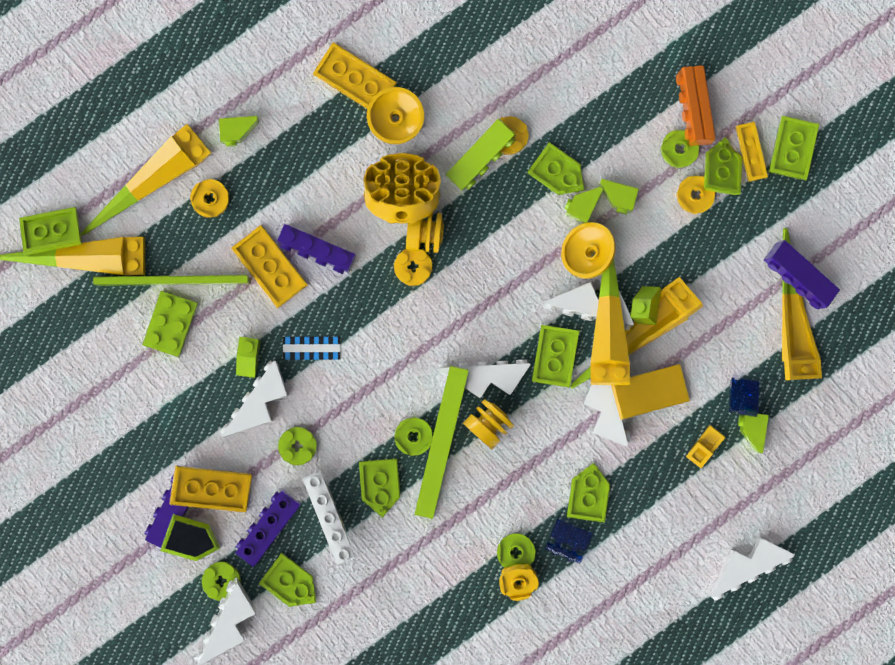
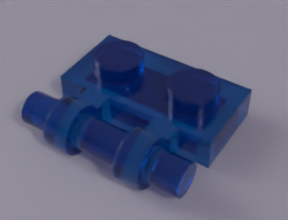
M556 519L550 533V537L556 539L555 544L547 542L545 549L555 556L560 555L567 558L569 562L574 561L580 564L583 557L576 554L577 550L586 551L592 533ZM562 542L571 545V550L568 551L561 548Z

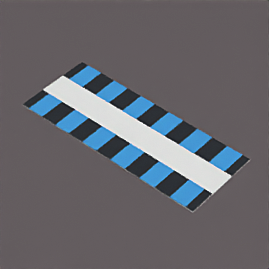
M283 337V360H340V337Z

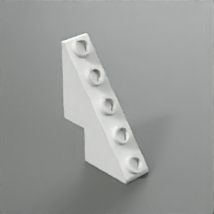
M590 282L544 301L543 306L544 310L555 312L556 309L563 311L562 314L574 316V314L581 315V319L592 321V319L597 317L599 300ZM619 291L625 330H630L634 323Z
M270 360L264 368L265 374L255 380L253 391L251 393L247 392L242 399V402H244L240 409L236 408L231 415V418H233L229 425L225 424L221 429L222 438L273 421L267 403L288 396L277 361L272 362Z
M516 360V364H508V361H497V365H489V362H477L478 366H470V363H458V367L469 370L465 389L481 398L490 383L511 395L531 365L527 363V360ZM439 364L438 371L448 376L451 364Z
M590 384L583 404L600 411L592 430L593 433L628 446L631 438L629 431H624L623 424L626 423V420H620L611 385Z
M321 471L302 478L337 566L355 559L343 520Z
M759 537L749 557L730 550L709 596L714 601L724 597V593L728 590H731V592L736 591L742 587V583L746 581L751 583L757 580L759 574L763 572L768 574L776 570L775 566L781 563L786 565L792 562V557L795 554Z
M237 577L233 581L230 580L226 589L228 592L226 598L222 597L219 603L218 615L214 614L211 620L210 632L206 631L202 642L204 645L202 649L198 648L194 659L198 660V665L209 661L244 641V633L238 623L254 615L255 607Z

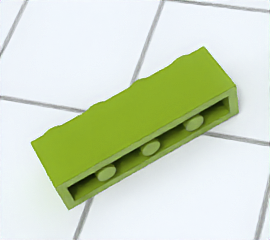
M497 119L445 175L461 190L466 188L470 190L476 183L474 179L479 174L483 176L489 170L488 165L492 160L496 162L502 156L501 151L505 147L509 148L516 141L514 137L517 134L501 119Z

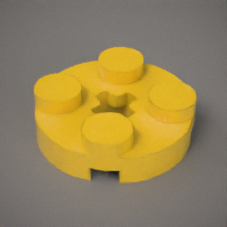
M513 116L500 118L517 134L514 138L516 141L509 148L505 147L501 153L513 155L520 152L528 142L529 133L526 124Z
M690 176L680 183L676 197L678 204L684 211L691 214H699L707 211L713 205L715 192L704 189V177ZM692 190L695 192L700 191L699 200L691 197L693 195L691 193Z
M207 179L193 187L190 200L194 210L199 215L206 218L218 217L228 207L229 193L219 181ZM214 194V202L206 203L205 196Z
M405 249L397 255L394 262V271L401 282L408 286H418L429 278L432 272V261L424 250L414 251ZM413 261L419 265V268H416V272L408 269V266Z
M529 564L505 567L501 572L502 574L499 578L501 592L503 595L509 596L511 600L520 601L528 599L532 596L531 593L538 588L537 574ZM517 580H522L520 585H517V583L514 582Z

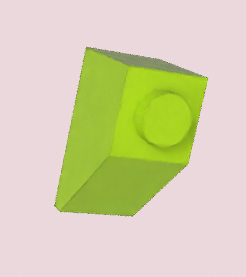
M257 116L219 118L220 142L225 144L226 147L237 146V143H242L259 124V118Z
M605 179L600 180L599 186L604 188L603 193L612 208L617 209L616 212L627 215L628 212L631 213L634 208L638 188Z
M598 187L577 194L572 200L568 199L564 207L567 210L565 215L581 223H587L604 188Z
M641 287L633 298L631 319L638 324L656 325L661 287Z
M239 336L236 375L256 378L261 340Z
M743 412L738 418L740 432L756 453H763L769 415Z

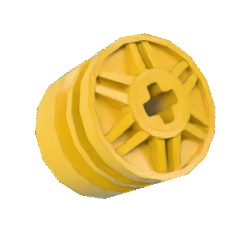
M432 212L427 220L421 219L413 224L408 223L406 250L419 251L421 243H425L426 252H429L430 244H434V253L439 252L444 231L442 213L437 212L436 221H432Z
M484 399L481 403L488 409L483 411L478 406L476 409L481 416L478 418L471 414L463 424L493 450L500 442L496 433L499 431L506 435L507 432L502 426L505 424L508 428L512 429L514 425L498 406Z

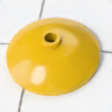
M390 87L377 93L370 101L367 109V122L371 132L382 142L393 145L404 144L415 138L420 132L424 122V110L420 100L414 93L405 88ZM398 115L399 120L393 121L392 117Z
M588 222L578 225L569 232L563 242L561 249L563 265L572 275L578 278L588 279L596 277L606 271L611 265L616 252L615 239L612 233L599 223Z

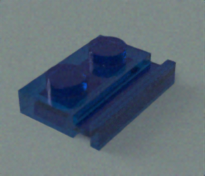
M732 377L730 380L729 413L733 411L737 412V414L757 417L759 381L735 380Z

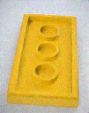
M334 42L313 72L314 76L368 109L370 101L377 93L397 85L396 81Z
M262 225L231 247L277 308H280L308 286Z
M680 364L630 377V385H611L620 420L690 401Z
M175 465L169 504L246 512L252 474Z

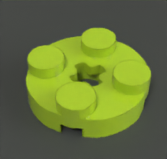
M674 130L663 139L660 151L668 165L680 169L690 166L697 159L699 145L689 146V140L685 138V130ZM677 144L679 146L684 145L683 154L676 152L677 148L675 146Z
M415 417L407 418L400 422L394 435L395 444L398 449L404 454L411 456L421 455L426 452L431 446L433 438L432 430L428 423ZM411 431L419 434L417 436L418 441H409L408 438Z
M290 428L279 439V454L284 461L291 465L306 464L316 454V439L305 428ZM296 441L303 444V448H300L299 452L292 448V444H295Z
M512 533L501 539L497 547V558L504 568L517 564L531 565L535 559V547L525 535ZM514 547H518V550L522 552L518 555V558H514V555L510 554Z
M222 561L213 563L204 571L202 576L203 590L209 598L221 601L222 597L226 598L228 593L226 589L230 580L233 581L237 577L241 583L240 573L230 563ZM219 576L227 580L222 587L216 583Z

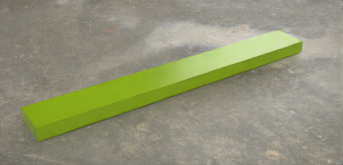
M247 275L118 276L93 278V284L96 286L250 284Z
M452 365L449 367L414 515L430 519L434 517L468 369Z

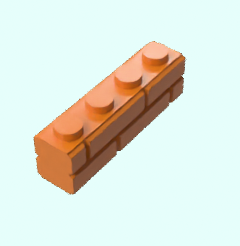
M704 66L683 67L676 75V83L680 85L681 89L679 101L681 104L683 103L684 108L682 120L686 122L687 127L685 129V138L689 140V146L712 144L716 137Z

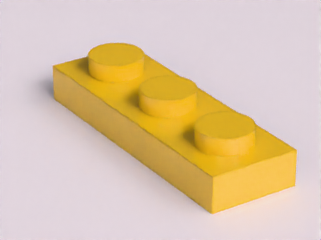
M755 122L737 125L735 129L748 182L767 178L768 175Z

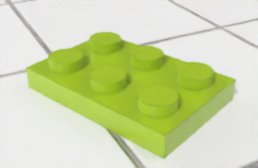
M781 116L768 172L806 181L819 124Z
M76 207L19 218L23 253L25 256L82 245Z
M161 291L142 345L180 358L198 303Z
M541 325L532 382L570 388L579 331Z

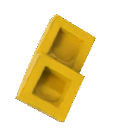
M709 425L686 457L702 468L725 439V436L712 425Z

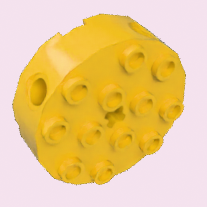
M397 153L383 156L379 162H376L374 165L371 164L366 169L363 178V196L366 207L375 216L388 223L413 224L430 216L438 207L441 197L439 171L433 164L430 165L425 162V158L418 155Z

